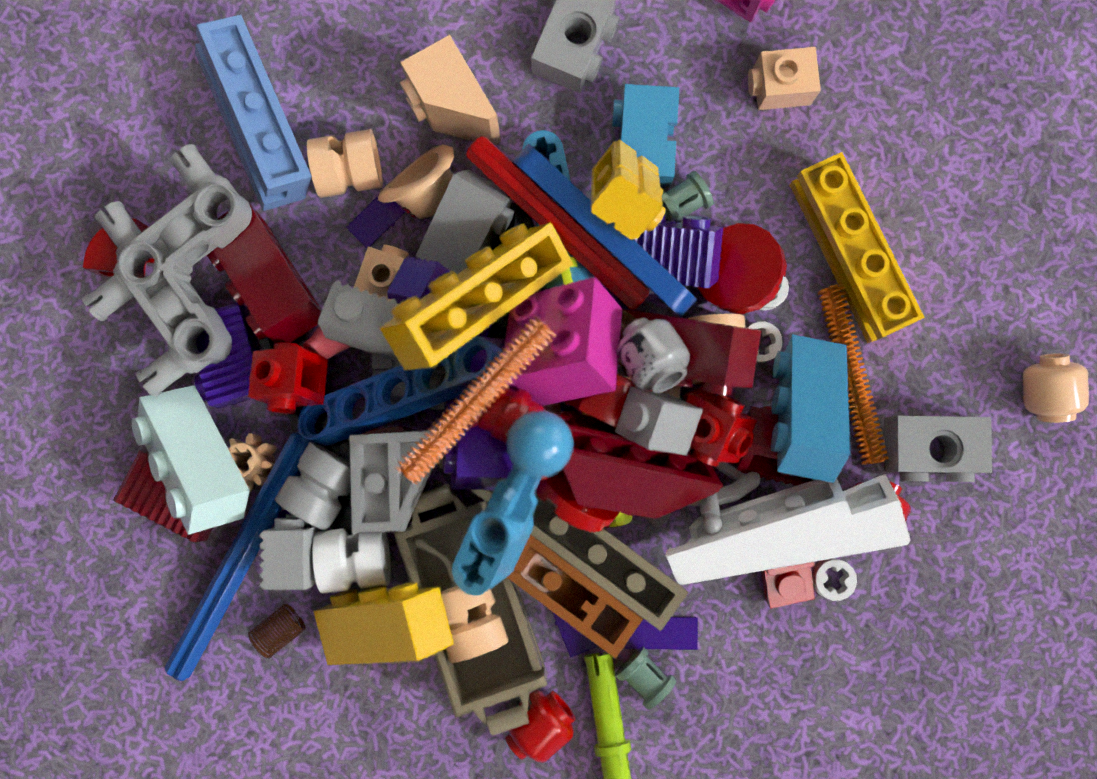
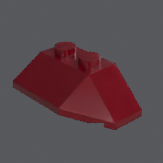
M570 411L557 415L567 424L573 438V450L570 459L562 470L578 505L657 519L718 493L723 487L713 467L697 460L691 455L693 449L688 451L687 455L650 450L616 433L615 426L592 416Z

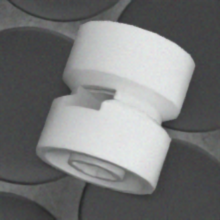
M344 529L315 532L312 546L313 569L320 593L349 590L353 582H357L361 589L388 586L390 584L391 562L387 532L353 533L352 535H348Z

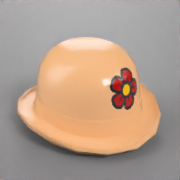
M442 144L422 154L380 191L378 201L382 203L396 202L404 212L414 218L423 219L434 216L453 176L449 168L454 159L453 147Z

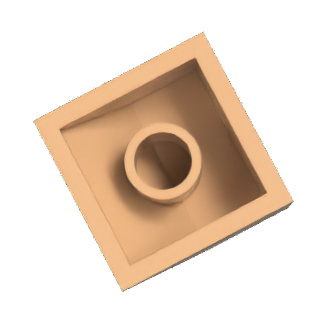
M450 35L400 62L406 79L400 82V85L407 96V103L418 122L426 118L433 131L470 141H475L480 136H485L494 145L501 143L497 114Z

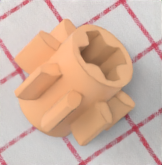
M252 433L247 435L245 443L237 439H229L231 447L228 450L243 476L249 492L252 491L254 482L259 486H263L275 464L272 454L277 449L276 445L269 443L261 445V436Z

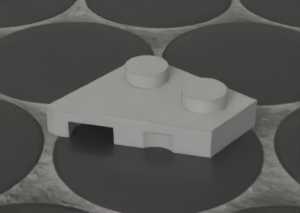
M430 431L350 435L352 533L406 530L433 468L430 467L429 473L425 471L426 476H421V481H417L416 485L398 471L395 466L400 468L401 466L397 461L405 463L402 456L409 459L410 456L406 452L409 451L413 454L414 451L410 447L413 446L418 449L419 447L415 442L423 444L419 438L422 437L426 440L427 437L424 433L426 432L431 435Z

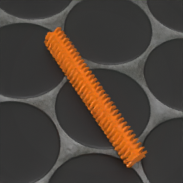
M836 284L820 290L818 295H822L819 297V301H822L820 305L824 306L822 312L827 311L823 314L824 317H827L825 322H830L826 325V328H830L827 332L832 333L829 335V339L835 338L830 342L847 345L848 398H850L848 404H852L849 406V410L853 409L849 412V415H855L850 418V421L856 420L851 425L858 426L853 429V432L859 431L854 437H861L856 440V443L862 442L857 446V448H863L859 451V454L865 453V455L860 457V459H866L861 464L884 462L889 457L884 455L887 454L886 450H881L886 448V446L881 444L885 441L879 439L883 437V434L878 433L882 431L881 428H876L880 426V423L875 422L879 418L873 417L877 415V412L872 411L876 407L870 406L874 404V401H868L873 398L872 395H867L872 391L865 390L870 387L869 384H864L869 380L862 379L867 376L866 373H861L866 368H859L865 364L858 362L863 360V357H857L862 353L860 351L855 352V350L860 349V346H854L859 341H852V339L857 338V335H851L856 330H850V328L854 327V324H848L853 321V319H847L852 314H845L850 308H844V306L849 305V303L842 302L847 300V297H841L846 292H840L845 287Z
M533 316L536 321L529 320L532 326L525 325L527 331L524 329L520 330L523 336L516 334L519 341L513 338L512 342L514 345L511 343L507 344L510 350L503 348L505 354L498 353L501 359L494 358L497 364L489 363L493 369L485 367L488 374L484 371L481 372L484 379L477 376L476 378L480 383L472 381L475 388L469 385L468 388L471 392L463 391L467 397L459 395L462 402L457 399L454 400L458 405L457 407L453 404L450 405L454 411L446 409L449 416L441 414L445 419L444 421L439 418L437 419L441 425L433 423L432 425L436 430L428 428L432 434L429 435L425 432L424 435L427 439L419 438L423 444L415 442L419 448L410 447L414 451L413 454L409 451L406 452L410 458L402 456L405 463L397 461L401 467L395 466V468L407 479L417 485V481H421V476H426L425 471L429 473L430 467L434 468V462H439L438 457L442 459L443 453L447 454L448 452L447 448H452L451 443L455 445L456 439L460 440V434H465L464 429L468 431L469 425H474L473 420L478 421L477 415L482 416L481 410L486 412V406L491 407L490 401L495 402L494 396L500 397L498 391L504 393L503 386L508 388L507 382L513 383L511 377L517 379L515 372L520 375L522 374L519 367L525 370L526 366L524 363L530 365L528 358L533 361L535 360L532 353L538 356L539 352L537 349L544 350L541 344L546 347L548 346L545 339L551 342L550 334L556 337L537 316Z

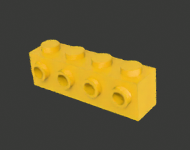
M523 223L509 229L499 237L502 244L494 250L486 247L466 258L464 261L467 265L466 269L457 275L454 271H450L432 281L428 285L431 293L420 300L417 296L411 297L395 306L390 311L394 318L379 327L403 369L412 370L433 367L571 267L573 262L552 223L527 229Z

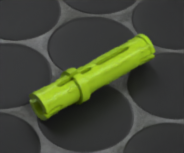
M606 651L603 652V655H600L599 652L587 654L584 656V661L586 662L598 741L594 745V752L596 757H600L603 779H631L628 753L632 750L631 742L629 739H625L613 656Z

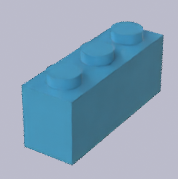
M792 334L785 352H777L772 373L773 378L779 379V386H777L772 400V413L778 414V422L775 424L771 438V450L777 452V472L834 483L850 456L847 345Z

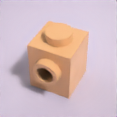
M816 47L764 51L760 53L753 69H749L748 72L750 96H757L758 110L807 106L813 103L821 91Z
M386 244L383 245L382 250L368 246L354 288L358 286L360 292L367 290L369 295L376 293L378 298L386 296L387 301L392 300L388 299L387 291L403 260L409 256V253Z

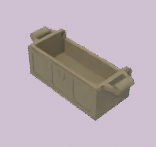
M449 483L421 493L412 514V526L406 528L405 531L394 532L410 582H417L419 589L439 587L440 592L457 586L452 574L453 562L472 520L476 515L485 511L488 502L483 501L467 507L452 492ZM455 502L457 511L425 522L421 521L420 513ZM505 578L491 588L495 599L491 612L501 616L509 640L508 643L483 655L456 663L449 662L445 649L434 653L455 718L474 712L488 726L492 736L528 724L529 692L547 685L548 673L519 587L508 578ZM520 696L522 705L488 717L486 716L484 708Z

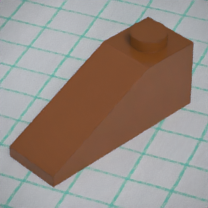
M532 535L529 536L513 572L507 577L615 659L643 620L642 617Z

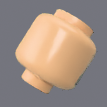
M1054 353L1041 355L1040 363L1027 367L1023 372L1025 408L1029 412L1036 414L1037 420L1042 422L1060 423L1075 420L1077 418L1076 414L1084 411L1089 404L1087 369L1079 363L1070 362L1069 354Z

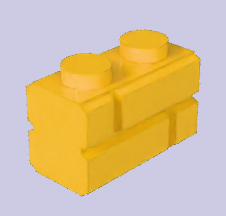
M620 139L616 142L614 141L592 168L591 212L607 224L614 222V228L631 240L638 239L645 230L648 232L652 231L660 223L666 209L662 206L663 189L660 187L658 167L642 155L637 158L636 151Z

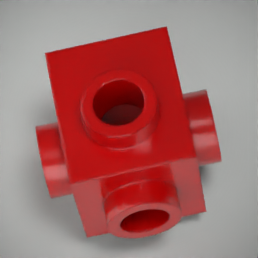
M284 342L275 343L273 349L253 351L248 397L266 403L268 411L283 414L295 413L298 406L323 405L328 359L308 351L300 345Z
M689 393L686 402L703 410L690 447L693 448L691 455L711 466H718L719 462L738 463L740 458L749 451L753 443L754 434L752 431L757 420L742 412L745 407L744 404L728 396L718 394L717 398H714L712 396Z

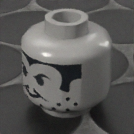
M641 318L632 322L624 329V338L617 347L618 360L636 387L641 390H652L654 393H661L673 388L684 379L687 374L685 368L689 363L690 353L668 321L661 319L648 321L646 318Z

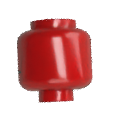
M536 690L529 694L527 709L529 723L508 730L509 734L505 737V740L518 758L523 760L528 756L536 762L544 763L573 738L574 730L572 723L576 718L568 704L555 691L552 690L550 693H545L541 690Z

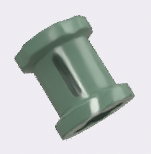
M693 170L686 175L687 180L667 192L663 191L662 206L666 209V221L681 223L683 216H687L701 207L708 209L714 205V200L707 184L696 171Z
M642 646L620 666L615 675L620 681L626 680L644 699L643 706L650 710L670 693L677 683V679L673 675L666 676L648 657L649 652Z

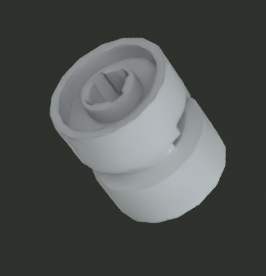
M309 442L299 458L297 466L301 475L288 476L275 497V501L301 520L320 529L328 530L342 508L337 497L348 496L351 491L350 462L314 442Z

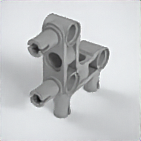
M189 144L179 149L185 158H181L175 152L169 160L192 190L191 195L146 230L140 231L125 210L124 205L118 201L105 206L109 213L108 216L102 210L95 215L96 221L101 224L118 248L116 250L118 263L115 264L113 269L114 275L90 294L82 297L85 306L93 305L88 310L100 321L108 319L109 315L133 297L138 301L168 343V351L136 373L139 382L147 380L143 387L149 394L155 397L160 395L164 389L185 373H198L209 364H217L224 361L232 348V338L221 317L213 307L205 305L190 284L192 277L189 274L193 272L192 266L215 248L223 249L247 228L252 218V209L249 202L236 192L227 178L214 174L194 144ZM229 200V213L226 217L218 220V206L222 202ZM153 257L154 269L149 276L145 277L143 267L145 262ZM207 331L210 343L208 348L203 353H200L197 349V339L202 332Z

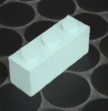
M195 385L161 392L157 397L152 395L139 397L138 417L132 419L133 434L139 446L145 445L149 452V466L153 478L156 481L162 480L167 490L166 501L174 519L180 517L188 535L244 519L249 488Z

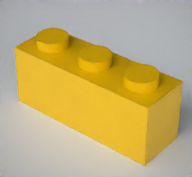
M410 582L390 588L388 591L386 586L373 587L359 593L357 589H350L331 595V604L313 611L327 665L413 662L424 659L454 644L439 587L419 589L417 582Z

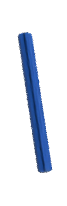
M298 432L292 433L288 438L165 665L166 674L176 680L184 681L192 675L261 548L259 545L264 540L259 535L264 530L270 529L273 526L274 519L277 518L282 509L275 501V497L288 476H300L301 474L297 467L299 458L309 442L312 441L304 439Z

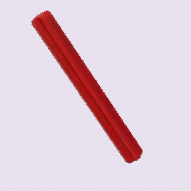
M480 136L469 146L466 152L467 158L537 224L543 225L551 222L566 251L630 310H634L643 303L650 293L649 289L487 137Z

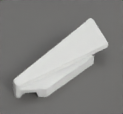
M886 474L845 491L842 490L837 479L834 483L813 480L720 510L722 528L715 534H710L704 530L703 519L700 516L689 527L691 539L685 545L669 548L666 551V557L676 582L679 585L905 546L910 542V537L900 500Z

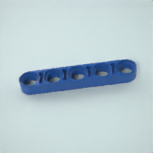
M529 143L513 160L514 164L679 317H682L697 301L676 278L637 242L616 230L614 222L607 224L591 212V200Z
M474 336L433 367L404 370L400 365L324 396L323 405L305 406L301 410L297 425L299 434L304 439L322 446H328L350 438V435H359L459 397V395H464V390L471 392L468 388L469 385L475 388L472 381L480 383L476 378L477 376L484 379L481 374L482 371L488 374L485 367L493 369L489 363L497 364L494 358L501 359L498 353H502V351L485 338ZM486 350L488 356L485 366L479 372L472 373L470 369L472 358L479 351ZM444 366L446 370L444 381L439 387L431 389L430 377L435 369ZM404 382L405 393L402 399L392 405L390 401L392 389L398 383ZM365 397V410L359 418L354 420L352 416L354 404L360 398ZM327 412V425L322 432L316 434V421L321 414Z

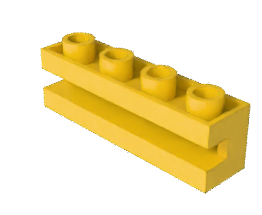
M843 152L801 170L797 175V179L793 180L789 185L838 285L845 287L841 291L846 292L844 297H847L846 301L849 303V307L867 343L881 339L925 318Z

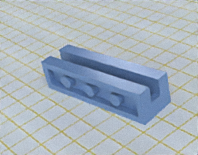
M237 15L197 24L196 36L199 43L195 44V55L262 211L305 199L312 176L242 16Z

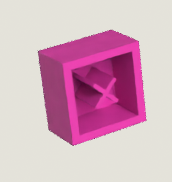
M596 277L535 292L509 311L504 348L510 350L507 344L511 343L514 345L512 342L513 338L519 341L516 334L523 336L520 330L524 329L527 331L526 324L532 326L529 320L536 321L533 317L534 315L556 335L554 337L550 334L551 342L545 339L548 346L546 347L541 344L544 350L537 349L539 352L538 356L532 353L535 360L533 361L528 358L530 365L524 363L526 366L525 370L519 367L522 374L520 375L515 372L517 379L511 377L513 383L507 382L509 388L516 391L519 388L527 390L533 395L532 399L542 406L615 391L618 365L617 347L620 341L622 308Z

